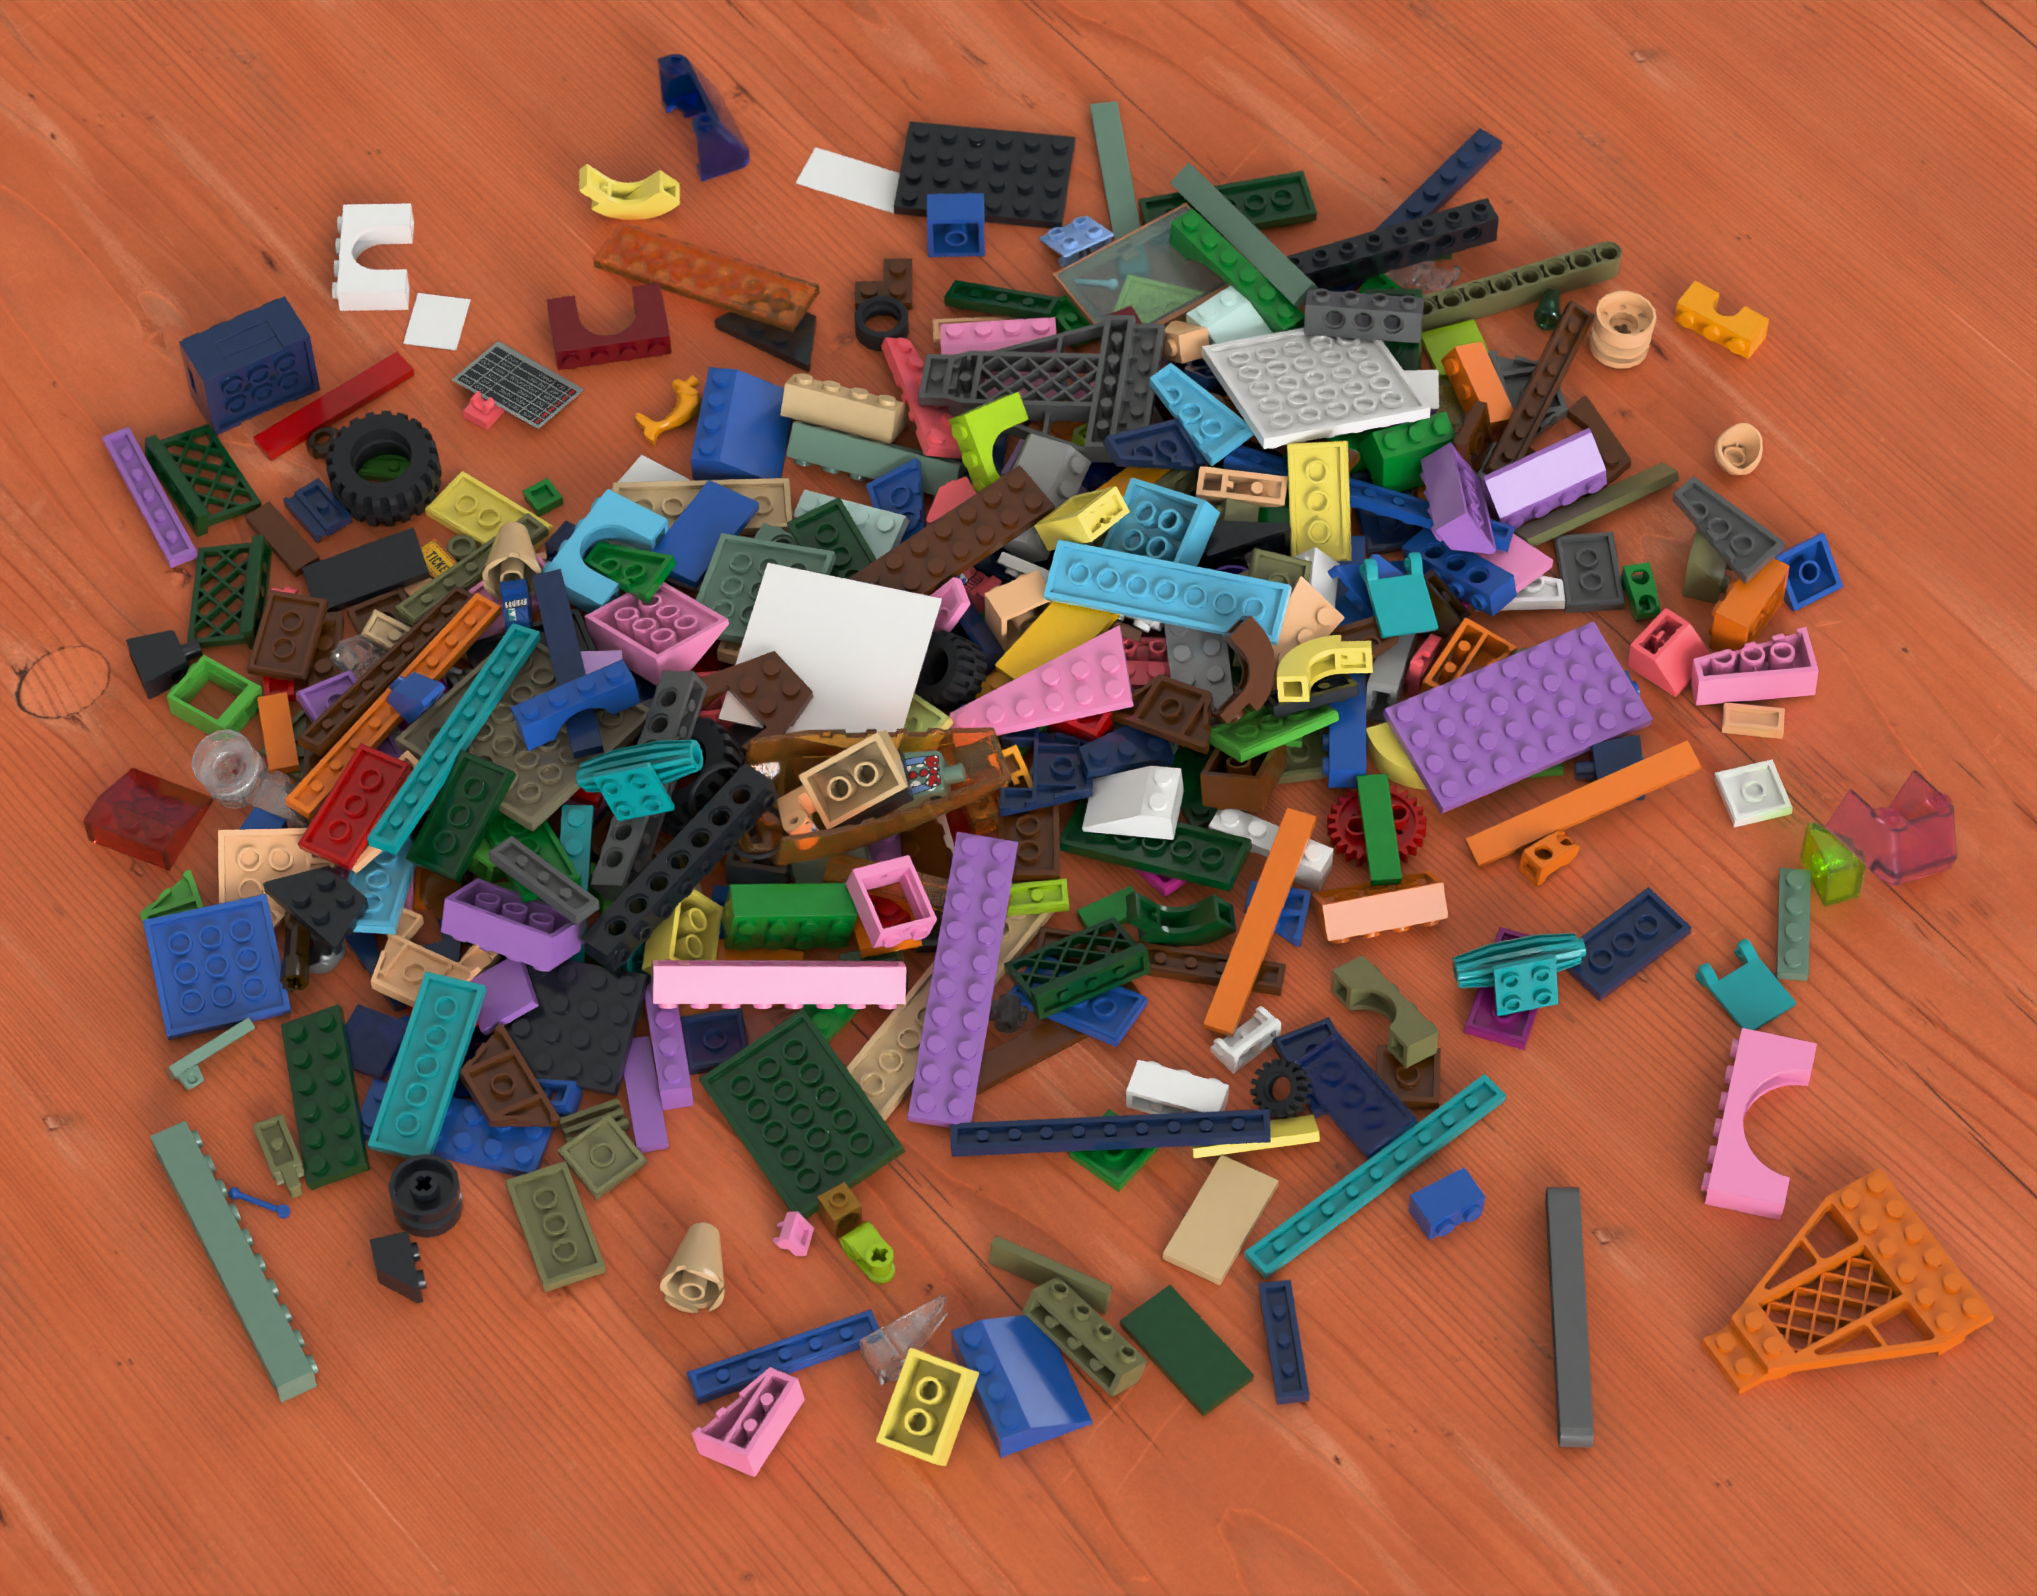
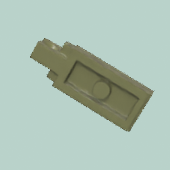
M283 1114L253 1124V1131L273 1180H276L277 1185L285 1183L291 1199L303 1195L298 1178L305 1176L304 1167Z

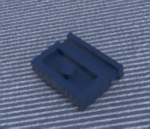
M319 478L294 492V496L288 499L286 497L283 499L284 506L316 543L320 542L321 537L325 535L330 536L352 522L351 514L339 503L338 499Z

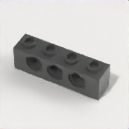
M1308 289L1305 304L1304 334L1420 343L1424 298H1416L1411 295L1401 297L1388 296L1383 293L1362 294L1355 291L1335 292L1326 289Z

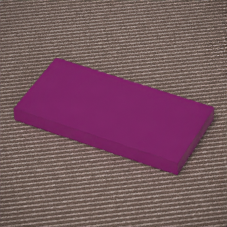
M1499 927L1495 942L1530 935ZM1479 987L1465 1025L1464 1033L1525 1050L1539 1008L1497 1016L1494 987Z

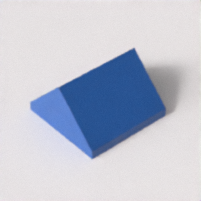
M1824 532L1781 552L1775 557V559L1790 566L1783 601L1791 611H1796L1844 587Z

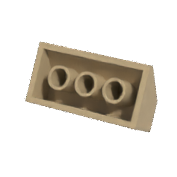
M804 373L794 374L785 383L781 416L891 444L908 426L905 403L896 401L893 396H877L869 394L863 388L850 389L842 387L836 381L827 380L822 382Z

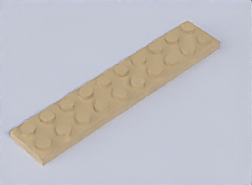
M1055 912L1006 917L994 987L1006 973L1004 963L1018 958L1039 933L1040 928L1048 922ZM934 962L907 993L905 1004H898L897 1008L893 1010L846 1067L884 1121H886L913 1087Z

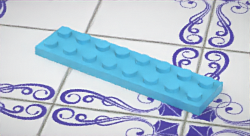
M1058 540L1043 597L1050 601L1224 635L1242 616H1252L1265 631L1271 645L1277 646L1292 587L1288 584Z

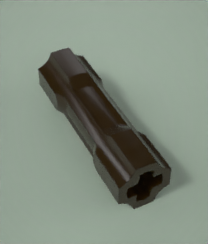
M286 911L284 958L281 962L280 982L283 984L282 988L288 991H303L309 982L310 966L308 959L311 932Z

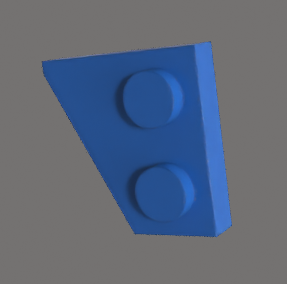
M1250 881L1245 903V913L1258 884L1256 881ZM1291 888L1274 932L1293 945L1301 947L1311 900V891Z

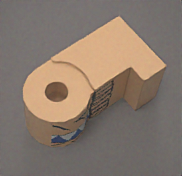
M802 785L777 799L783 828L792 836L795 844L799 847L811 844L819 834V829L812 819V813L817 810Z

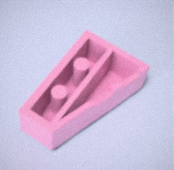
M771 1367L739 1393L740 1397L726 1409L722 1407L715 1413L716 1417L704 1428L698 1427L691 1433L699 1454L755 1477L805 1400L798 1378Z

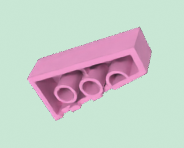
M1807 627L1796 629V634L1784 636L1783 633L1772 636L1771 641L1756 644L1755 641L1744 644V647L1740 650L1731 651L1726 649L1694 658L1690 685L1695 704L1708 705L1815 695L1819 670Z

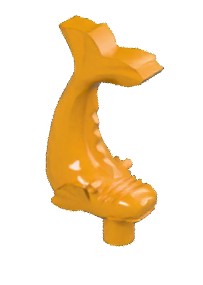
M691 375L685 381L677 378L672 382L673 390L677 394V403L673 411L670 412V415L666 416L664 420L653 421L644 414L635 413L638 426L644 430L645 439L654 447L658 435L685 424L700 412V397L698 391L694 389L700 382L694 375Z

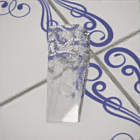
M944 1294L860 1340L861 1357L880 1385L889 1380H898L909 1349L913 1348L922 1351L948 1315L947 1298Z

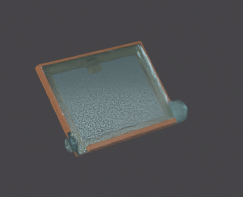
M1187 203L1052 275L1053 281L1091 325L1104 322L1106 315L1132 305L1142 324H1165L1166 328L1171 321L1178 320L1183 322L1187 320L1186 313L1229 287L1222 278L1208 267L1193 259L1187 261L1169 244L1171 222L1191 209Z

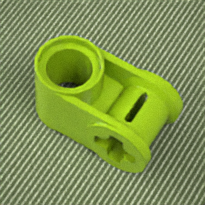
M863 1222L839 1238L840 1245L848 1258L855 1262L873 1283L885 1284L894 1277L893 1250L870 1222Z

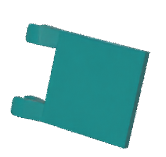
M1419 552L1409 553L1408 557L1404 559L1403 564L1409 575L1378 579L1376 560L1373 558L1364 560V564L1359 566V572L1366 583L1381 638L1435 631L1438 629L1423 575L1422 558Z
M1748 939L1738 942L1737 948L1734 951L1736 957L1745 965L1724 978L1718 980L1709 963H1704L1697 969L1696 980L1712 993L1741 1030L1745 1028L1756 1031L1797 1004L1758 957Z

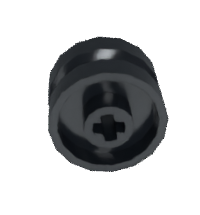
M429 1154L412 1156L400 1163L391 1174L388 1185L395 1220L403 1230L408 1231L413 1236L425 1238L439 1236L452 1229L461 1218L464 1205L458 1174L449 1161L440 1156Z

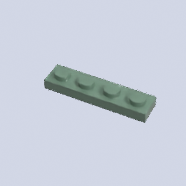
M1779 869L1777 979L1808 980L1811 870Z

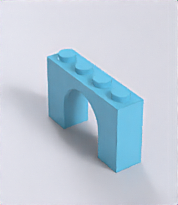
M607 489L601 498L597 497L594 500L591 511L585 519L581 518L578 521L572 536L562 542L558 554L552 562L548 561L545 564L542 573L561 569L569 604L587 613H591L619 598L620 591L617 582L591 570L585 565L583 559L587 552L597 542L621 541L637 549L652 551L669 530L668 520Z

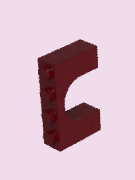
M660 283L632 287L635 319L626 330L614 335L594 334L583 327L579 320L575 295L546 299L558 370L672 354L670 333Z

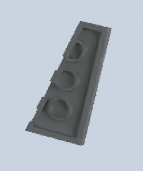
M1694 476L1674 492L1673 501L1744 584L1749 582L1784 550L1785 542Z

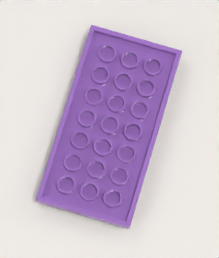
M1594 621L1387 707L1383 711L1384 718L1441 814L1591 750L1594 744L1618 739L1647 727L1653 721L1652 716Z

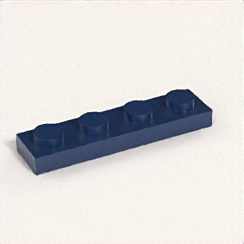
M1291 1280L1258 1283L1276 1404L1309 1401V1388Z

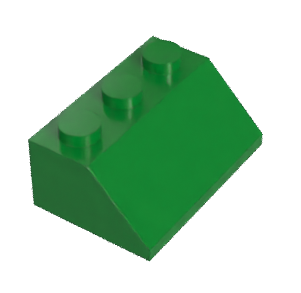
M1445 411L1431 415L1430 418L1420 419L1416 422H1407L1372 432L1358 447L1374 485L1401 493L1425 486L1420 475L1423 472L1421 459L1450 442L1453 445L1456 434Z

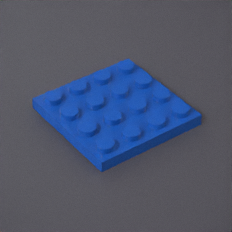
M266 894L143 920L168 1040L235 1026L248 1017L254 1022L292 1013L287 990L282 988L283 984L280 982L281 960Z

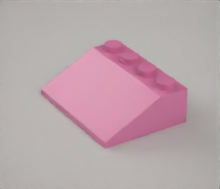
M1052 317L940 324L941 354L955 355L967 351H994L1055 335L1056 319ZM1057 348L1045 352L1056 353ZM990 371V372L995 376L996 374H998V373L1001 372V371ZM1019 372V373H1020L1022 376H1025V375L1028 374L1029 372ZM1048 373V374H1049L1051 377H1053V376H1055V375L1058 374V373ZM1011 376L1002 383L1008 387L1016 380ZM1040 377L1031 384L1036 388L1045 381ZM994 387L986 392V394L991 398L1000 391ZM1025 388L1018 391L1020 397L1028 393ZM1051 389L1043 395L1049 399L1057 394V392Z
M663 582L648 604L626 593L584 616L587 630L596 650H622V659L628 669L656 686L660 681L663 671H691L729 625L727 618Z

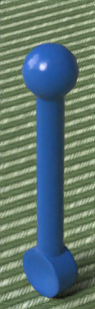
M232 1187L228 1190V1195L231 1199L239 1198L277 1212L278 1216L282 1219L290 1215V1208L287 1205L276 1206L241 1193L237 1187Z

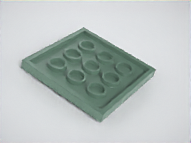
M721 533L696 601L724 616L729 621V625L716 640L742 644L767 563L830 575L836 560L835 552Z

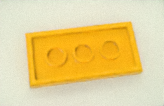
M1053 601L995 664V667L1013 681L1105 633L1120 617V614Z

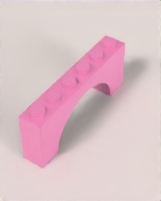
M1742 1028L1739 1040L1733 1039L1729 1057L1735 1058L1734 1066L1727 1065L1724 1084L1730 1085L1729 1091H1722L1718 1110L1724 1111L1723 1119L1716 1118L1712 1136L1718 1138L1717 1146L1710 1145L1707 1164L1713 1165L1711 1173H1704L1701 1191L1707 1192L1705 1204L1781 1220L1790 1177L1770 1170L1756 1158L1746 1141L1743 1119L1750 1106L1770 1090L1788 1085H1809L1817 1047L1816 1043Z

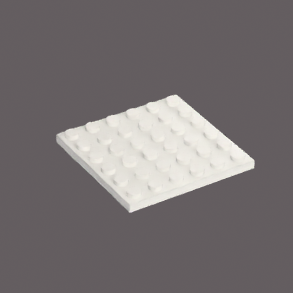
M1304 328L1202 346L1203 359L1263 449L1278 448L1282 445L1305 443L1309 440L1332 438L1336 435L1351 432L1359 433L1367 429L1384 428L1394 424L1416 422L1420 419L1430 418V406L1382 340L1305 335Z

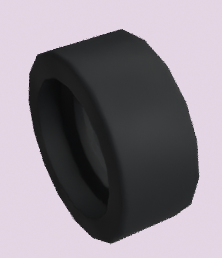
M875 296L866 299L858 306L855 312V335L859 342L868 349L883 351L881 345L885 337L907 338L909 334L908 311L904 304L896 298ZM878 315H887L899 321L895 328L884 332L870 330L865 326L866 321Z

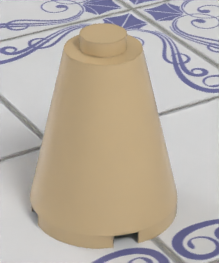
M518 522L505 523L497 533L483 568V586L491 596L502 600L500 582L526 578L532 597L536 594L532 575L540 574L542 571L528 530L523 524Z
M702 1222L690 1226L662 1276L660 1291L663 1290L665 1300L672 1307L688 1313H698V1310L701 1308H708V1311L715 1310L723 1302L725 1283L720 1233L717 1228L709 1223Z

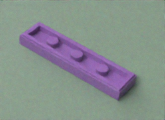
M649 1036L633 1038L624 1069V1079L636 1147L641 1153L668 1149V1138Z

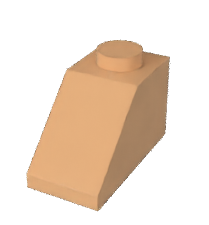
M1178 320L1171 321L1165 328L1163 351L1166 355V360L1186 363L1203 358L1202 346L1209 345L1208 328Z

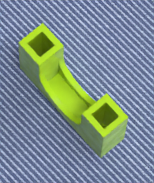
M1019 392L999 397L948 419L952 435L957 441L962 454L963 464L969 472L973 483L972 486L976 493L1001 478L995 469L992 458L993 445L998 435L1002 431L1029 419Z

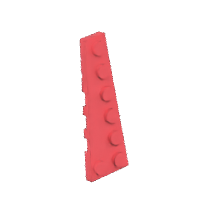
M885 337L881 348L893 373L896 385L903 390L901 398L910 407L908 416L911 422H916L918 428L915 433L924 455L962 459L957 441L951 432V425L948 419L955 417V415L949 413V407L919 405L918 395L924 362L916 352L913 344L906 338Z

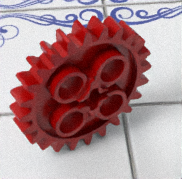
M1394 785L1390 789L1399 859L1407 863L1408 854L1416 856L1417 847H1423V839L1426 837L1427 817L1423 816V806H1417L1416 797L1408 799V790L1399 794L1397 793V785ZM1346 789V798L1338 796L1337 805H1331L1330 814L1327 816V836H1330V845L1336 846V854L1345 853L1346 862L1355 858L1356 867L1359 868L1363 862L1367 863L1358 792L1354 793L1350 789Z

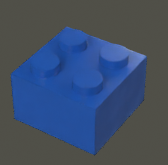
M984 193L927 194L928 257L985 256Z

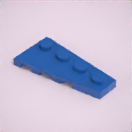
M915 458L866 484L874 508L905 515L909 519L900 544L926 527L921 462Z

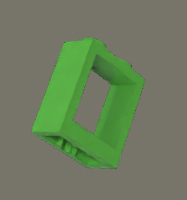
M203 655L197 663L189 667L187 674L182 680L171 687L167 700L171 714L229 745L259 711L257 697H262L263 693L261 686ZM208 681L238 696L218 720L189 704Z

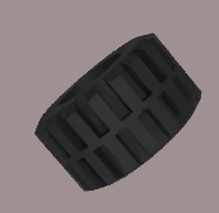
M934 631L930 639L915 694L937 709L946 712H953L959 709V706L962 704L967 705L968 702L976 700L975 696L977 693H981L983 689L981 687L982 682H985L987 676L984 675V671L987 669V663L983 662L985 659L984 652L980 651V647L973 643V641L951 632Z

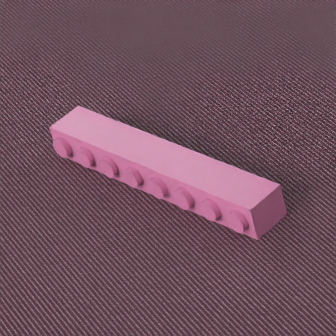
M652 960L651 999L653 1004H658V1007L666 1009L677 1008V1004H690L691 1008L696 1009L708 1008L709 1004H721L722 1008L727 1009L740 1008V1004H753V1007L758 1009L772 1008V1004H784V1007L789 1009L803 1008V1004H816V1008L832 1009L835 1008V1004H847V1007L851 1009H864L866 1004H878V1007L882 1009H895L897 1004H905L906 966L903 961Z

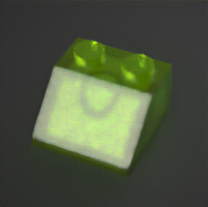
M1814 822L1807 824L1800 859L1805 869L1811 870V881L1824 907L1859 897L1861 885L1864 883L1865 867L1868 866L1865 851L1859 849L1852 837Z

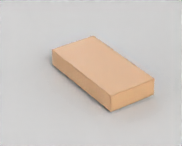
M1724 702L1722 733L1782 739L1785 708Z

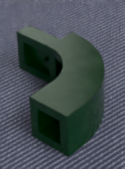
M1136 891L1126 896L1128 923L1137 927L1139 939L1148 943L1172 947L1198 946L1220 940L1236 932L1233 905L1215 894L1197 903L1181 907H1168L1157 904Z

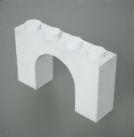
M411 204L343 205L342 216L337 218L338 233H341V238H336V255H339V260H334V275L338 277V280L332 284L333 299H338L340 311L408 310L410 286L407 269L373 270L361 266L356 260L364 250L375 245L413 244L414 218Z

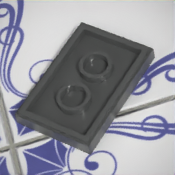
M1613 532L1569 534L1555 537L1553 542L1559 579L1563 581L1565 613L1624 609L1625 599Z

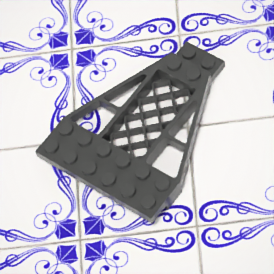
M1106 315L1104 322L994 351H967L955 355L926 354L918 395L919 405L948 406L949 413L957 416L999 397L1025 388L1028 393L1022 396L1021 400L1028 415V420L1044 421L1043 431L1040 432L1017 424L1002 431L1003 433L1026 440L1028 434L1032 433L1071 445L1091 462L1114 463L1102 444L1106 436L1149 426L1152 423L1156 393L1149 386L1150 377L1160 371L1165 339V324H1137L1135 316ZM1102 337L1100 354L1064 353V347L1067 345ZM1057 348L1056 353L1045 352ZM990 371H1001V372H999L998 374H996V375L994 376ZM1019 372H1029V373L1026 374L1025 376H1022ZM1048 373H1058V374H1056L1055 376L1051 377ZM1076 373H1087V374L1081 378V377H1079ZM1012 376L1016 381L1006 387L1002 382ZM1041 377L1045 382L1035 388L1031 383ZM1068 378L1074 382L1066 388L1060 385V383ZM1093 381H1095L1094 389L1089 385ZM996 387L1000 392L990 398L986 392ZM1054 389L1057 394L1048 399L1043 395L1049 390ZM1081 389L1087 393L1078 400L1073 396V394ZM1055 421L1088 422L1085 446L1051 436V424Z

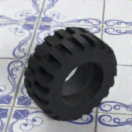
M381 411V414L377 415L371 412L365 414L366 417L360 420L356 417L349 421V427L343 426L337 432L338 439L335 437L332 439L329 445L330 451L326 454V470L333 495L350 514L352 513L353 519L359 522L367 520L368 525L378 526L379 523H385V526H393L396 521L402 520V523L410 521V516L413 514L419 516L425 511L424 505H429L436 498L435 493L439 491L441 486L440 477L442 476V470L436 444L432 439L431 433L427 428L422 427L421 422L415 418L409 421L408 415L397 412V415H392L391 411ZM381 455H397L410 462L407 469L400 476L390 481L371 482L358 476V471L367 461Z
M697 718L690 740H696L702 749L703 763L705 765L701 773L708 767L718 763H730L738 767V769L745 763L750 766L743 748L721 724H717L715 720L710 718ZM727 769L717 770L707 775L701 781L694 796V805L698 812L734 775L732 771ZM693 782L682 789L673 790L671 800L675 808L673 811H668L665 814L660 829L664 833L677 836L694 818L688 807V794Z

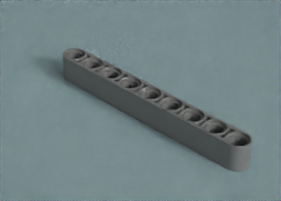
M1546 1187L1545 1206L1559 1447L1592 1448L1594 1431L1579 1187Z

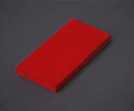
M360 743L298 842L299 848L351 871L368 844L367 837L413 771L412 765Z

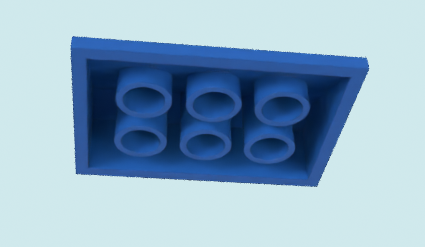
M709 367L691 455L693 480L772 479L782 477L792 418L780 415L784 394L783 387L740 370Z
M1026 1315L983 1319L951 1331L952 1350L958 1364L980 1372L972 1395L1000 1457L1092 1424V1419L1058 1346Z

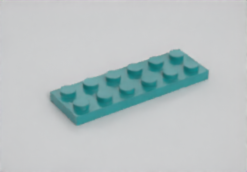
M425 971L367 1144L369 1149L404 1158L422 1154L433 1155L487 992L485 985Z

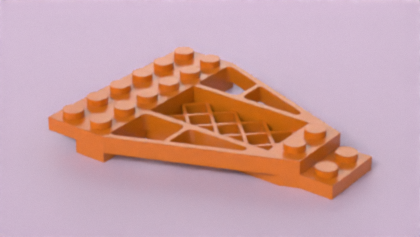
M1879 1167L1828 1195L1734 1313L1730 1324L1703 1338L1701 1345L1737 1394L1740 1395L1765 1380L1784 1378L1797 1371L1932 1352L1939 1356L1964 1342L1967 1334L1991 1322L1995 1314ZM1827 1212L1852 1245L1828 1258H1822L1806 1237ZM1800 1248L1813 1266L1767 1290L1768 1285L1794 1252ZM1846 1266L1844 1276L1834 1274L1835 1271ZM1850 1266L1869 1270L1867 1281L1848 1277ZM1872 1273L1876 1275L1882 1284L1871 1282ZM1819 1281L1818 1290L1806 1288ZM1823 1281L1842 1285L1841 1295L1822 1292ZM1846 1286L1865 1290L1864 1299L1859 1300L1845 1297ZM1869 1291L1888 1295L1887 1302L1884 1305L1868 1302ZM1793 1295L1791 1305L1779 1303ZM1801 1296L1815 1299L1814 1310L1795 1306L1796 1297ZM1819 1301L1838 1304L1837 1315L1818 1311ZM1842 1306L1860 1309V1318L1851 1319L1840 1316ZM1770 1310L1789 1314L1787 1325L1772 1322L1769 1319ZM1904 1312L1925 1341L1888 1346L1874 1327ZM1793 1315L1812 1319L1810 1330L1791 1326ZM1815 1321L1835 1324L1833 1333L1826 1334L1814 1331ZM1863 1333L1875 1345V1348L1827 1354ZM1788 1336L1808 1339L1806 1348L1791 1347L1787 1342Z

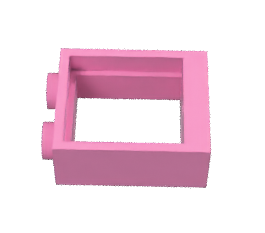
M909 855L852 870L846 886L873 948L881 946L890 948L898 945L903 940L911 938L913 940H921L930 934L937 918ZM899 882L915 917V921L883 929L867 890Z

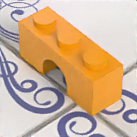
M1694 281L1678 300L1674 321L1680 323L1685 328L1703 335L1706 339L1726 347L1731 352L1749 359L1766 338L1769 319L1745 306L1734 316L1718 314L1717 306L1720 293Z

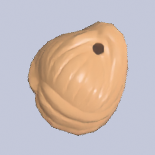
M1740 423L1728 428L1719 436L1715 444L1714 454L1717 463L1723 471L1735 476L1747 475L1758 466L1763 451L1760 432L1753 425Z

